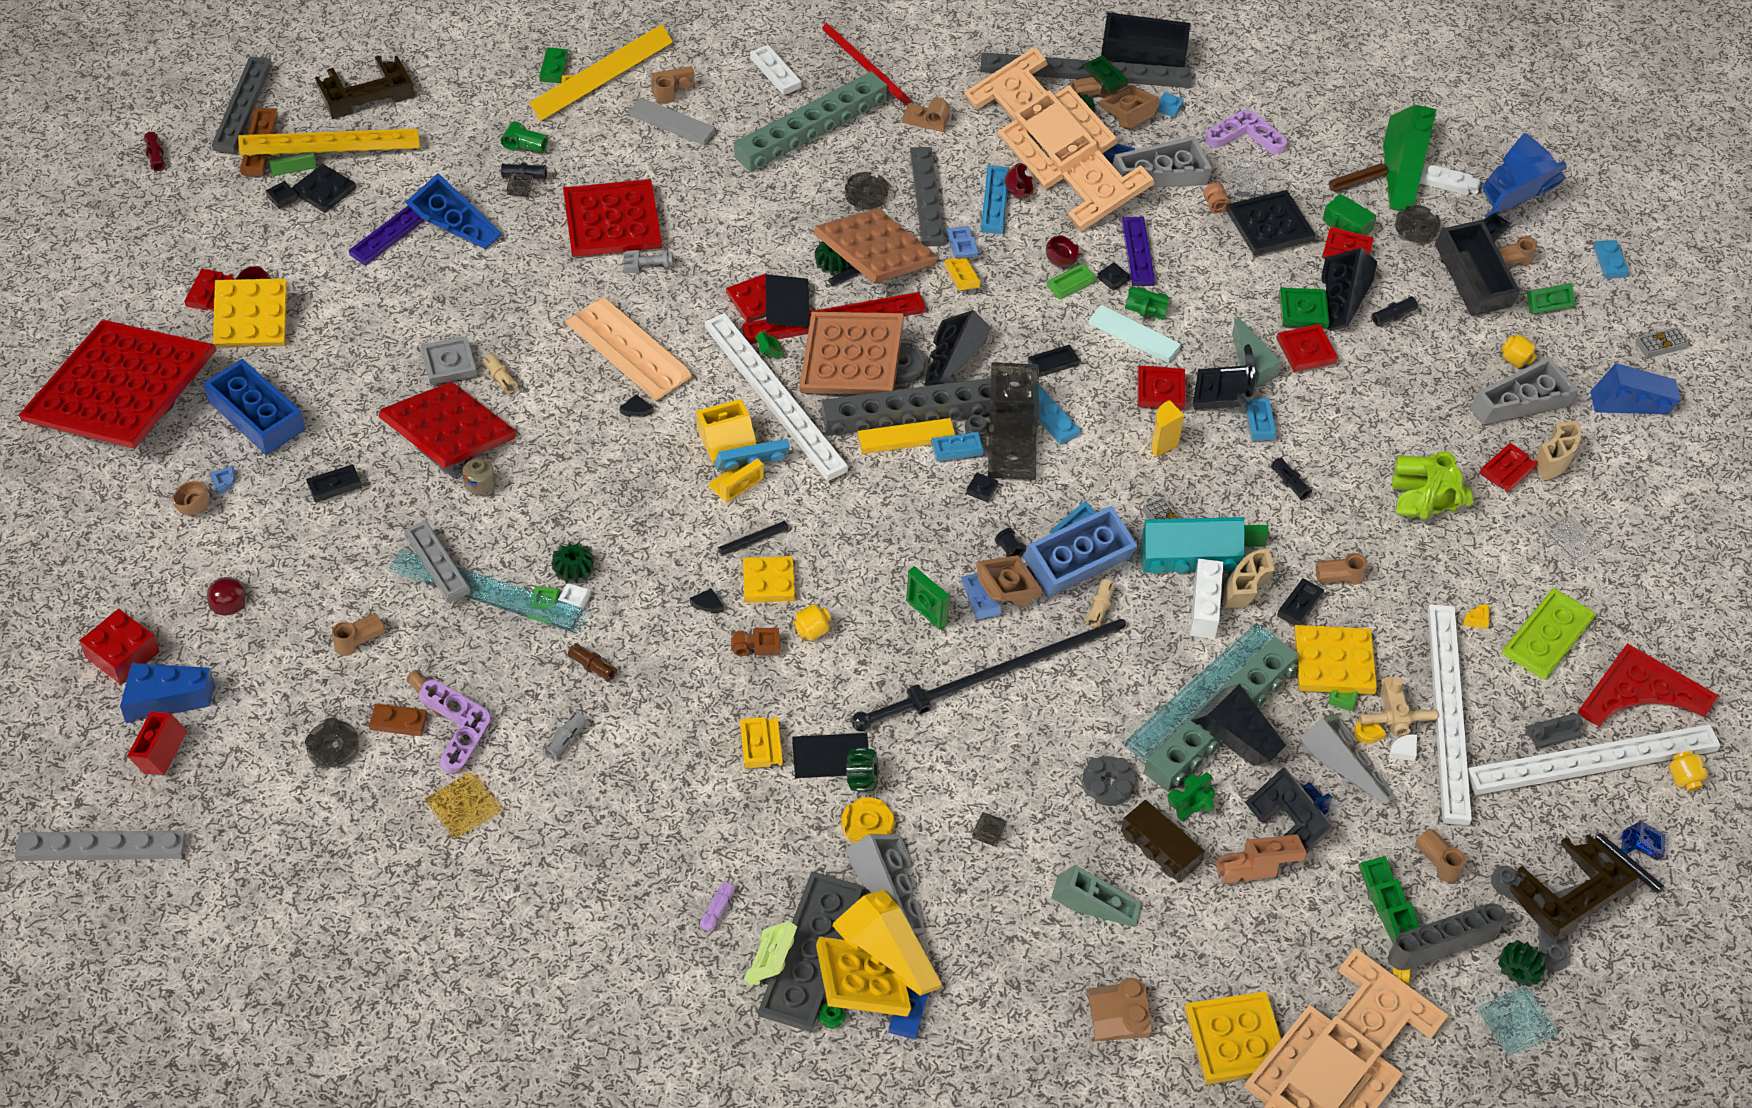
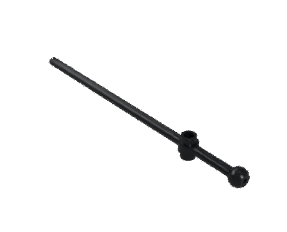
M1125 619L1112 621L928 691L922 689L920 685H914L907 690L909 696L907 699L870 713L858 711L851 717V723L855 730L862 732L867 730L871 723L910 708L916 709L917 713L921 715L932 708L929 703L931 700L1123 629L1126 626Z

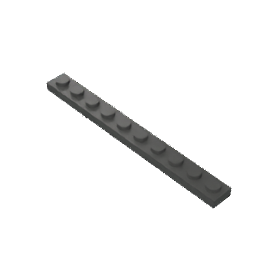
M982 52L980 72L995 73L1021 55ZM1044 57L1048 65L1033 74L1036 77L1076 80L1092 77L1085 70V63L1090 60ZM1110 62L1128 79L1129 84L1191 88L1192 68Z

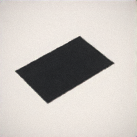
M765 274L766 323L809 327L808 278Z
M867 733L792 736L795 778L847 776L846 764L850 750L857 748L869 749Z

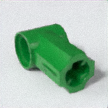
M513 121L505 130L500 141L509 150L515 151L520 147L544 153L548 142V135L529 131L523 124Z

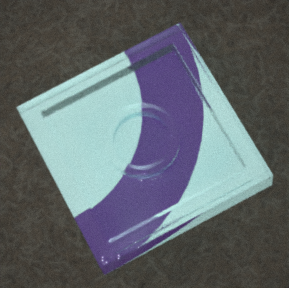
M1526 986L1483 1004L1477 1010L1508 1057L1554 1037L1557 1033Z

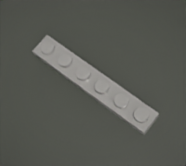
M184 830L19 832L15 858L17 861L183 859L186 834Z

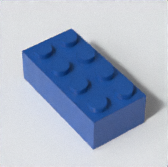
M243 358L203 383L208 402L266 455L305 430L301 410Z

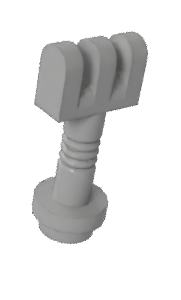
M639 250L624 252V273H640V266L649 264H663L664 268L674 265L673 252H668V250H663L662 255L640 257Z

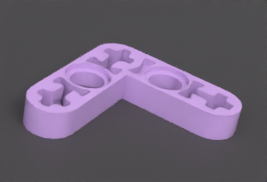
M1242 110L1209 128L1205 138L1208 146L1219 148L1246 133L1272 154L1283 153L1287 142L1281 133L1251 110ZM1227 127H1233V128H1235L1236 130H1235V131H1230V130H1227L1226 128H1227ZM1262 130L1265 131L1266 134H1259L1256 131Z
M435 680L426 681L419 691L420 701L425 706L460 725L440 759L441 768L447 773L455 774L463 768L488 726L490 714L484 707ZM431 689L436 691L432 697L428 696V692ZM443 695L446 696L443 704H440L439 702ZM448 702H458L461 706V711H451L448 707ZM480 716L481 719L476 728H471L470 726L474 718ZM461 734L468 735L472 739V744H461L458 736ZM455 751L461 752L456 762L450 764V758Z

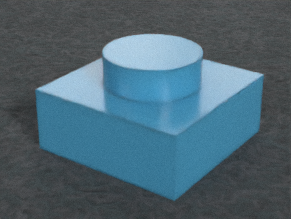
M1164 92L1159 100L1160 105L1156 111L1175 118L1183 106L1184 99Z

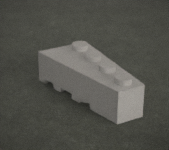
M1195 136L1116 154L1112 164L1122 177L1141 165L1154 180V185L1151 187L1207 185L1212 171V167Z
M1547 357L1478 391L1469 408L1483 425L1568 407L1579 390L1550 357Z

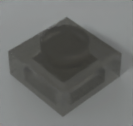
M510 173L507 195L529 197L533 184V175Z
M982 812L973 830L972 838L997 847L1007 827V821Z

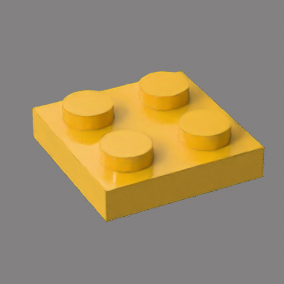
M793 556L743 558L744 603L795 601Z

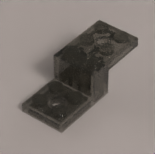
M991 362L987 476L1002 479L1036 480L1039 364ZM1011 382H1017V383H1019L1020 385H1019V386H1012V385H1010L1009 383H1011ZM1015 455L1017 459L1010 460L1006 456Z

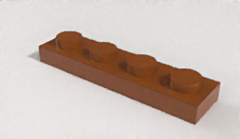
M255 108L249 135L274 134L278 118L277 108ZM269 154L243 155L240 167L241 174L264 176Z

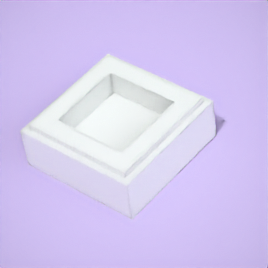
M567 583L557 601L558 607L581 613L591 596V591Z

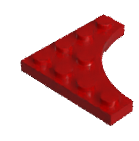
M1627 643L1582 704L1577 714L1601 727L1612 715L1628 707L1642 704H1666L1687 709L1705 718L1719 695Z

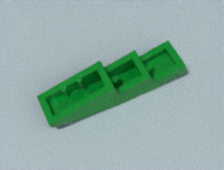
M1386 856L1358 864L1368 893L1392 943H1394L1397 935L1420 927L1412 903L1406 902L1399 879L1394 880Z

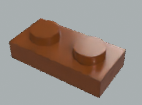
M375 703L369 728L373 731L422 736L427 718V710Z

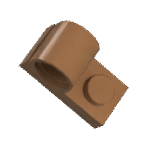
M692 66L650 73L652 93L656 101L662 104L674 101L676 90L695 87Z
M933 98L928 108L908 103L902 117V123L944 132L950 115L949 104L942 98Z

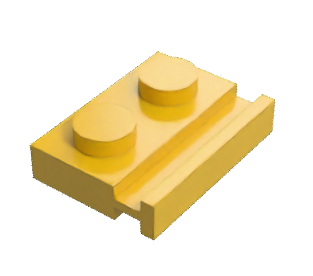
M774 716L773 719H766V717L740 719L744 769L770 767L771 764L782 766L783 759L778 717Z

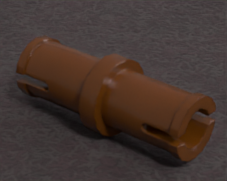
M574 643V646L572 645L569 648L568 657L583 665L586 671L594 672L607 682H610V679L615 677L617 668L602 660L601 656L596 652L591 653L578 643Z

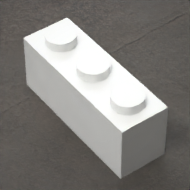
M1198 559L1194 577L1190 636L1212 639L1216 637L1220 616L1223 562Z

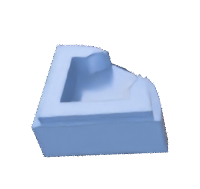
M234 466L210 473L217 495L226 492L233 485L236 476Z

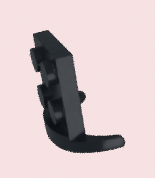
M1249 344L1244 346L1245 366L1198 369L1193 398L1195 410L1249 406L1253 403L1256 394L1257 375L1253 351Z

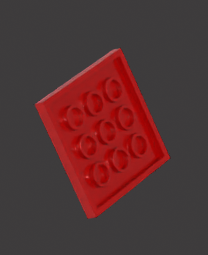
M651 179L563 187L572 257L662 248Z
M452 381L384 407L379 411L380 419L443 468L511 441L516 436L515 429Z

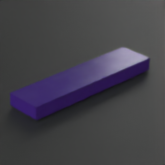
M406 206L348 250L349 255L366 266L425 220L421 219L409 206Z
M1144 216L1122 217L1121 223L1132 286H1154L1155 278Z

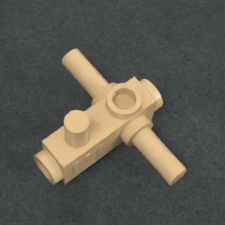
M1392 676L1386 677L1381 681V695L1385 707L1384 713L1359 715L1360 724L1385 723V725L1390 726L1391 734L1396 736L1409 734V725L1413 721L1438 719L1437 710L1412 711V709H1409L1402 690V678Z

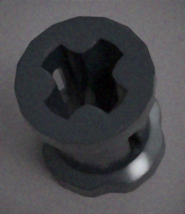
M1012 528L1002 530L995 537L996 544L1002 546L1006 552V557L1017 555L1021 557L1026 551V546L1018 541Z

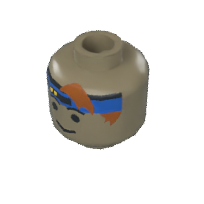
M478 458L472 459L464 465L462 470L463 482L468 492L480 495L489 492L494 487V469L489 461Z

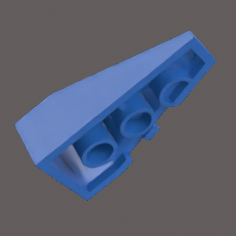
M439 173L405 202L421 219L481 248H488L502 235L493 224Z

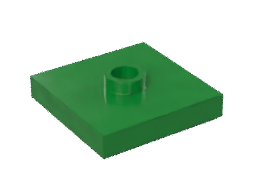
M1280 287L1279 299L1282 326L1308 327L1321 324L1322 328H1328L1329 316L1325 289Z
M913 566L908 570L906 602L939 630H942L948 624L950 595L916 566Z

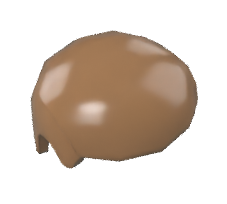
M190 481L179 486L174 495L171 496L174 507L180 513L191 516L206 510L210 502V492L204 482Z

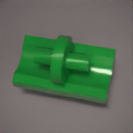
M1131 286L1125 309L1138 312L1142 317L1149 315L1164 320L1170 297L1167 294L1148 291L1143 287Z
M1207 772L1201 777L1190 774L1184 782L1185 791L1181 792L1173 789L1168 794L1169 805L1176 809L1178 819L1184 822L1194 812L1198 813L1202 810L1209 813L1213 810L1214 803L1212 799L1215 798V791L1211 786L1212 775Z

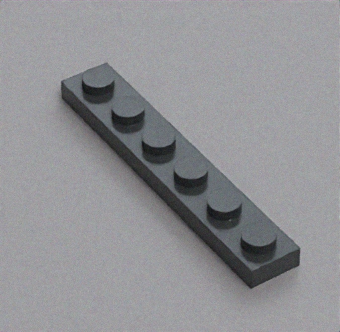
M249 56L212 142L213 151L235 153L239 144L238 135H243L272 66L271 59Z
M910 147L921 243L927 247L944 246L945 240L932 147Z

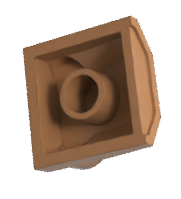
M1132 85L1102 101H1098L1099 106L1118 117L1119 125L1125 129H1132L1143 121L1151 119L1156 114V110L1160 105L1159 97Z
M1019 555L978 561L976 564L979 582L990 599L1012 601L1017 606H1028L1032 599L1039 598L1042 593V589Z
M1126 978L1119 984L1086 989L1094 1028V1042L1150 1037V1011L1146 989L1141 981L1135 978Z

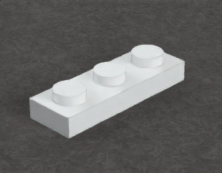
M769 45L750 52V59L782 95L801 88L802 81Z

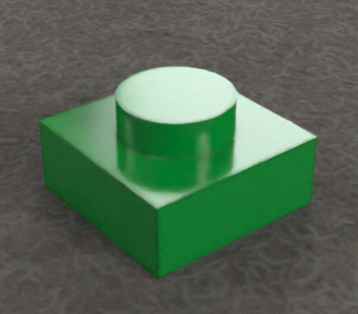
M760 331L755 337L759 344V350L763 355L780 359L785 354L776 337Z

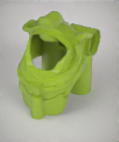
M1446 451L1431 454L1429 457L1397 455L1395 471H1393L1392 490H1402L1405 492L1401 493L1397 499L1395 514L1416 519L1420 517V520L1424 521L1432 514H1439L1446 509L1456 512V508L1461 507L1463 504H1466V506L1472 505V489L1462 483L1463 476L1455 464V456Z

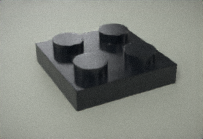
M322 163L291 188L297 193V197L326 213L355 190L356 185L352 180Z

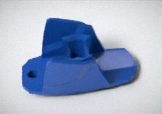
M1523 133L1503 158L1504 163L1498 166L1482 185V189L1492 205L1491 211L1485 214L1484 217L1487 219L1501 214L1536 195L1541 196L1557 187L1565 179L1562 171L1567 168V164L1564 161L1557 163L1549 151L1528 134Z

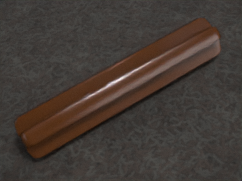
M1380 163L1329 181V189L1337 192L1385 176L1388 173L1387 165Z

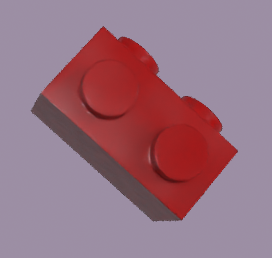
M150 711L127 757L143 773L165 775L187 730L171 713Z

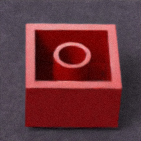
M119 608L79 640L85 658L120 685L127 680L132 663L146 664L160 652L154 634Z

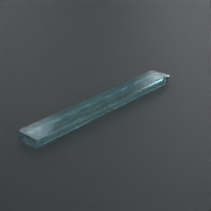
M401 549L389 567L390 572L437 587L417 554ZM457 567L470 587L471 593L464 597L570 632L573 631L583 613L581 607Z
M1255 623L1125 741L1124 746L1141 760L1145 761L1275 636L1258 623Z

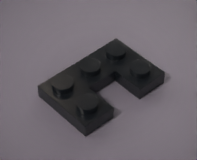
M1284 767L1245 802L1261 823H1266L1275 813L1283 808L1295 823L1283 836L1298 834L1306 854L1335 829L1293 775Z

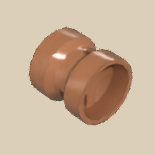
M1212 183L1203 191V196L1206 202H1208L1207 205L1210 212L1217 214L1226 211L1230 200L1221 183Z

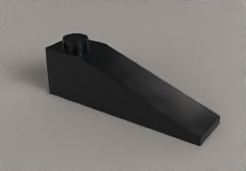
M1363 248L1325 258L1321 279L1322 283L1326 284L1329 326L1327 329L1329 331L1349 326L1374 281L1378 261Z
M974 310L942 320L934 336L933 343L936 345V348L931 351L930 357L933 359V362L928 366L925 386L943 384L986 343L991 327Z

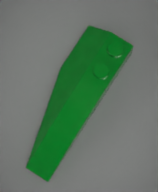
M1415 104L1391 115L1389 118L1382 147L1385 156L1384 164L1387 165L1388 170L1386 181L1388 182L1387 190L1389 208L1391 210L1412 214L1437 109Z

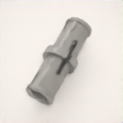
M574 712L565 725L556 730L551 742L543 749L546 757L556 761L562 751L568 745H572L577 733L587 723V719L581 713Z

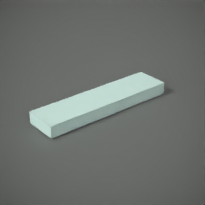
M1103 305L1089 319L1090 325L1166 363H1169L1180 350V343Z

